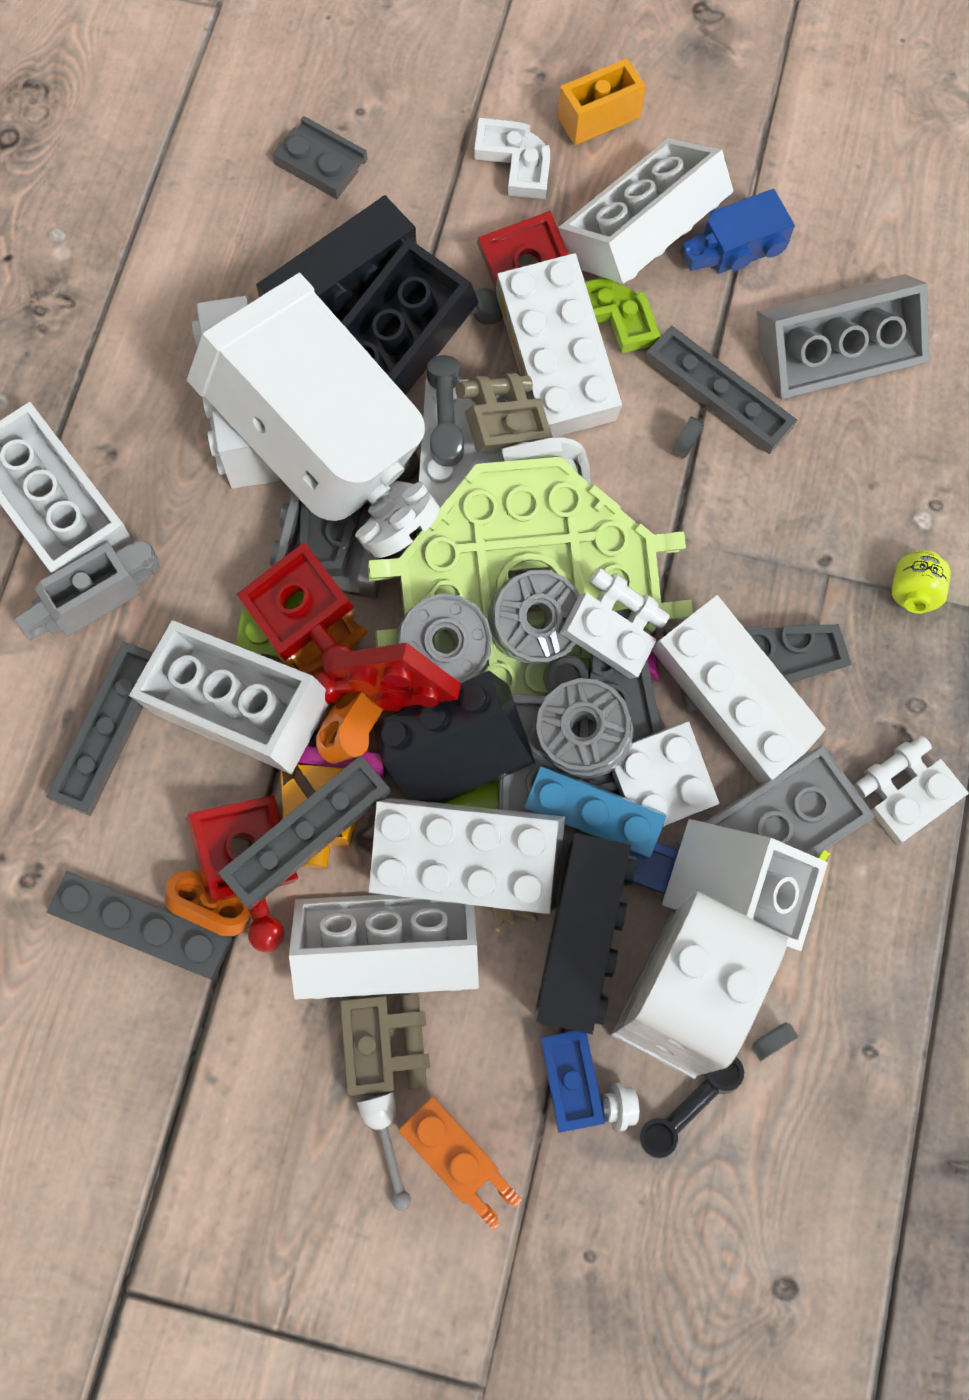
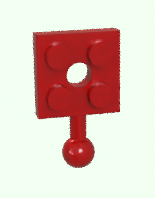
M551 211L482 235L477 240V245L495 289L497 286V273L520 268L518 258L522 255H532L537 259L538 263L569 255Z
M304 541L238 592L237 596L276 652L285 661L313 640L323 654L321 664L324 672L329 677L338 679L341 677L331 671L334 654L351 652L353 650L347 645L337 644L327 628L355 607ZM303 592L304 598L302 603L294 609H287L288 599L295 593Z
M407 642L334 654L331 671L341 678H331L324 670L314 675L326 689L325 701L329 705L338 702L345 693L360 691L376 701V705L379 708L388 711H400L402 707L414 705L433 707L438 705V702L458 700L461 686L459 681Z
M274 795L188 813L185 818L209 904L237 897L218 872L237 857L231 850V841L233 839L243 838L252 845L281 821ZM297 871L279 886L294 883L298 879ZM264 898L250 910L253 922L248 930V939L254 949L267 953L280 947L284 940L285 931L282 923L270 916L267 901Z

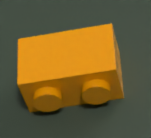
M623 59L561 85L557 118L576 146L641 118L646 85L629 59Z

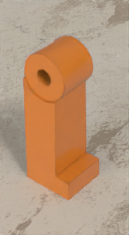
M359 691L343 694L342 698L333 705L316 737L318 752L325 761L336 764L361 756L367 751L369 745L368 734L383 709L376 705V701Z

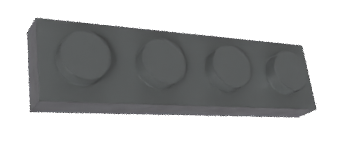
M671 325L646 352L645 360L769 455L795 427L797 422L795 417Z
M124 641L122 642L46 796L49 800L88 816L92 815L143 709V706L132 699L129 694L153 652Z
M362 756L357 757L219 871L218 874L242 903L251 910L374 807L377 801H381L391 792L389 786Z
M66 871L47 911L50 915L212 981H215L233 940L229 936L218 935L175 914Z

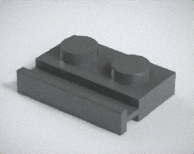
M305 116L301 118L300 126L297 129L293 128L272 154L276 166L335 199H338L356 176L359 166L367 162V150Z

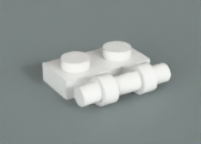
M598 567L589 579L591 584L600 589L597 598L595 599L588 593L579 595L560 634L630 679L637 678L657 640L643 631L646 623L650 622L661 629L668 622L670 615L658 607L659 603L648 594L641 596L628 587L626 579L617 573L610 575ZM616 601L632 610L628 620L612 610Z
M919 736L911 743L903 742L894 749L892 757L881 765L874 763L864 771V777L853 785L862 798L867 797L873 791L881 798L882 802L871 811L875 815V819L897 846L969 794L942 759L929 768L925 766L921 756L930 751L932 747L924 736ZM905 770L912 780L897 790L892 784L891 778Z

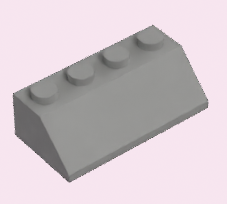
M906 274L757 311L760 350L780 399L930 362L927 283Z

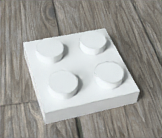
M689 721L681 722L633 741L624 761L611 771L620 796L665 813L667 818L663 826L720 804Z

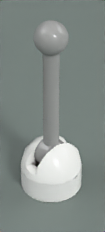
M387 1092L360 1100L357 1104L365 1125L379 1131L395 1193L392 1197V1204L395 1209L403 1211L410 1206L411 1198L403 1190L388 1131V1126L396 1117L397 1105L394 1093Z

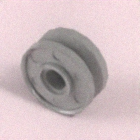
M529 570L507 580L495 592L488 609V623L495 644L508 657L522 663L550 662L566 655L576 643L560 634V631L580 595L578 590L564 576L549 570ZM531 606H537L544 612L545 623L541 629L533 628L528 623L527 611Z
M442 593L424 598L405 614L397 628L395 644L407 642L457 681L463 683L479 674L485 666L491 653L492 634L487 618L477 605L462 596ZM438 630L446 631L453 637L454 646L448 654L440 653L433 646V635Z
M577 678L561 683L546 696L538 710L536 731L542 749L558 769L573 777L594 778L610 773L624 761L632 746L634 727L625 700L613 687L597 679ZM592 720L596 722L597 727L592 735L585 738L574 735V728L580 721Z

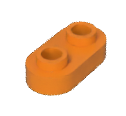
M195 871L178 872L167 882L165 904L173 914L221 936L241 934L249 926L251 912L238 897L208 903L200 873ZM184 898H190V899H192L193 901H188V900H186V899H184Z

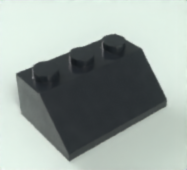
M490 671L461 683L458 700L438 702V705L433 707L414 705L376 722L373 726L383 763L407 800L444 804L535 764L509 684Z

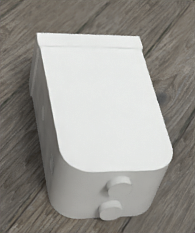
M300 272L203 332L186 380L200 396H204L303 504L316 516L326 520L337 521L345 519L368 501L374 506L383 497L387 496L391 491L390 485L404 472L405 464L421 442L425 432L424 420L419 410L316 295L313 286Z
M696 891L674 913L671 912L668 915L610 1036L690 1079H696L698 1075L727 1068L738 1054L782 961L788 944V937Z

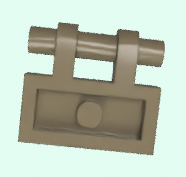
M503 373L499 378L489 379L485 375L472 376L468 381H460L456 384L455 391L458 398H470L476 402V405L471 406L465 411L476 452L503 449L520 442H533L553 438L541 398L527 400L526 393L530 392L533 388L530 376H519L517 373ZM500 395L507 402L497 403L495 396Z
M419 994L401 995L402 1013L398 1014L388 1013L387 996L340 1001L347 1096L395 1091L394 1072L407 1071L409 1090L427 1088L426 1069L430 1068L429 1054H424L422 1027L426 1026L425 1012L420 1011ZM404 1029L406 1056L392 1057L390 1030Z

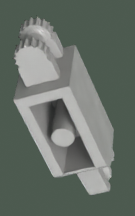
M138 540L133 545L129 544L117 552L113 550L109 542H106L39 581L35 587L39 596L32 601L33 607L15 618L23 634L30 641L47 632L54 635L63 631L68 637L141 594L137 585L149 579L150 575H155L154 573L158 572V568H160L159 558L155 555L152 545L144 540Z

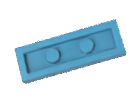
M542 764L524 808L539 814L565 816L564 824L602 839L630 844V850L649 858L652 855L667 815L663 812Z

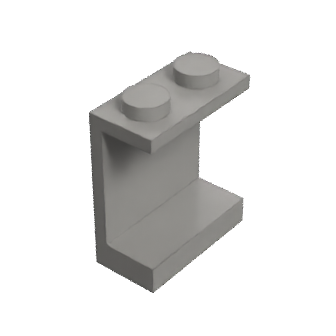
M293 492L290 503H284L281 509L279 523L283 531L280 541H274L270 554V565L272 566L300 545L301 500ZM360 516L356 532L371 518V516ZM354 536L343 575L332 576V578L344 593L377 599L381 580L369 582L367 564L369 560L386 559V557L375 558L365 550L356 536Z

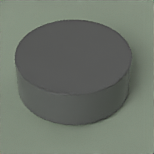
M691 416L671 453L682 459L686 458L704 427L703 422Z
M564 655L550 661L543 674L544 685L549 693L561 683L577 678L589 679L586 665L579 658L571 655Z
M785 1022L752 1043L753 1046L751 1048L761 1062L796 1040L799 1036L792 1025Z

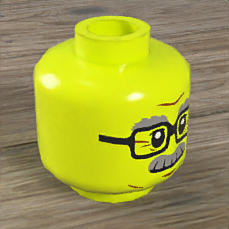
M917 550L903 556L897 562L891 590L894 601L902 608L915 614L931 612L940 608L947 599L951 569L944 559L937 553L929 550Z

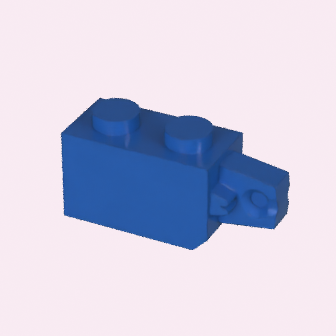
M771 189L711 211L705 232L683 243L681 255L690 271L714 266L717 274L731 269L737 271L743 269L752 261L766 256L768 258L775 257L787 249L795 224L775 189Z

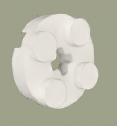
M417 482L393 500L389 496H385L374 506H371L368 512L372 517L356 532L355 536L365 550L375 558L392 555L413 542L409 534L419 526L425 532L434 523L440 512V506L422 482Z

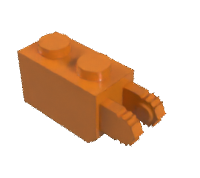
M433 1096L398 1130L463 1204L468 1202L493 1230L501 1222L498 1219V1214L489 1204L484 1203L476 1192L490 1180L498 1189V1194L507 1204H512L516 1207L522 1201L520 1196L497 1172L499 1168Z

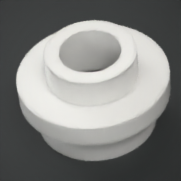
M612 1083L609 1086L608 1093H604L602 1096L601 1105L604 1120L610 1122L614 1131H625L628 1126H634L638 1122V1097L633 1087H624L622 1083Z

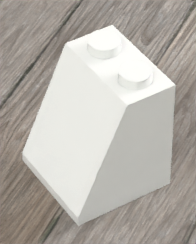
M689 819L662 905L677 910L696 891H699L788 937L787 947L801 951L828 862L770 837Z

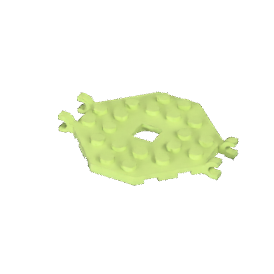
M562 457L476 464L441 506L434 523L425 532L423 530L400 558L369 560L367 564L369 582L400 577L404 616L424 598L444 593L462 596L474 603L488 620V609L493 596L509 580L508 572L549 568V571L564 576L578 590L580 595L588 593L596 599L600 589L591 584L589 579L598 567L610 575L617 573L626 579L627 586L641 596L648 594L659 603L658 607L670 615L669 620L686 619L693 614L692 600L661 603L656 553H677L679 550L686 549L684 531L654 535L642 524L638 525L620 509L621 506L596 485L592 486L573 470L574 467ZM618 601L615 602L612 608L613 611L628 609ZM527 612L528 623L533 628L541 629L545 623L544 612ZM647 622L643 631L650 635L657 627ZM397 629L376 631L374 633L376 647L394 645ZM438 630L434 633L432 642L435 649L440 653H450L454 646L453 637L450 633L443 630ZM492 638L490 657L482 671L476 676L490 671L509 684L512 694L547 696L549 694L543 680L544 670L549 662L522 663L512 659L495 644ZM576 644L566 655L579 658L586 665L589 673V652Z

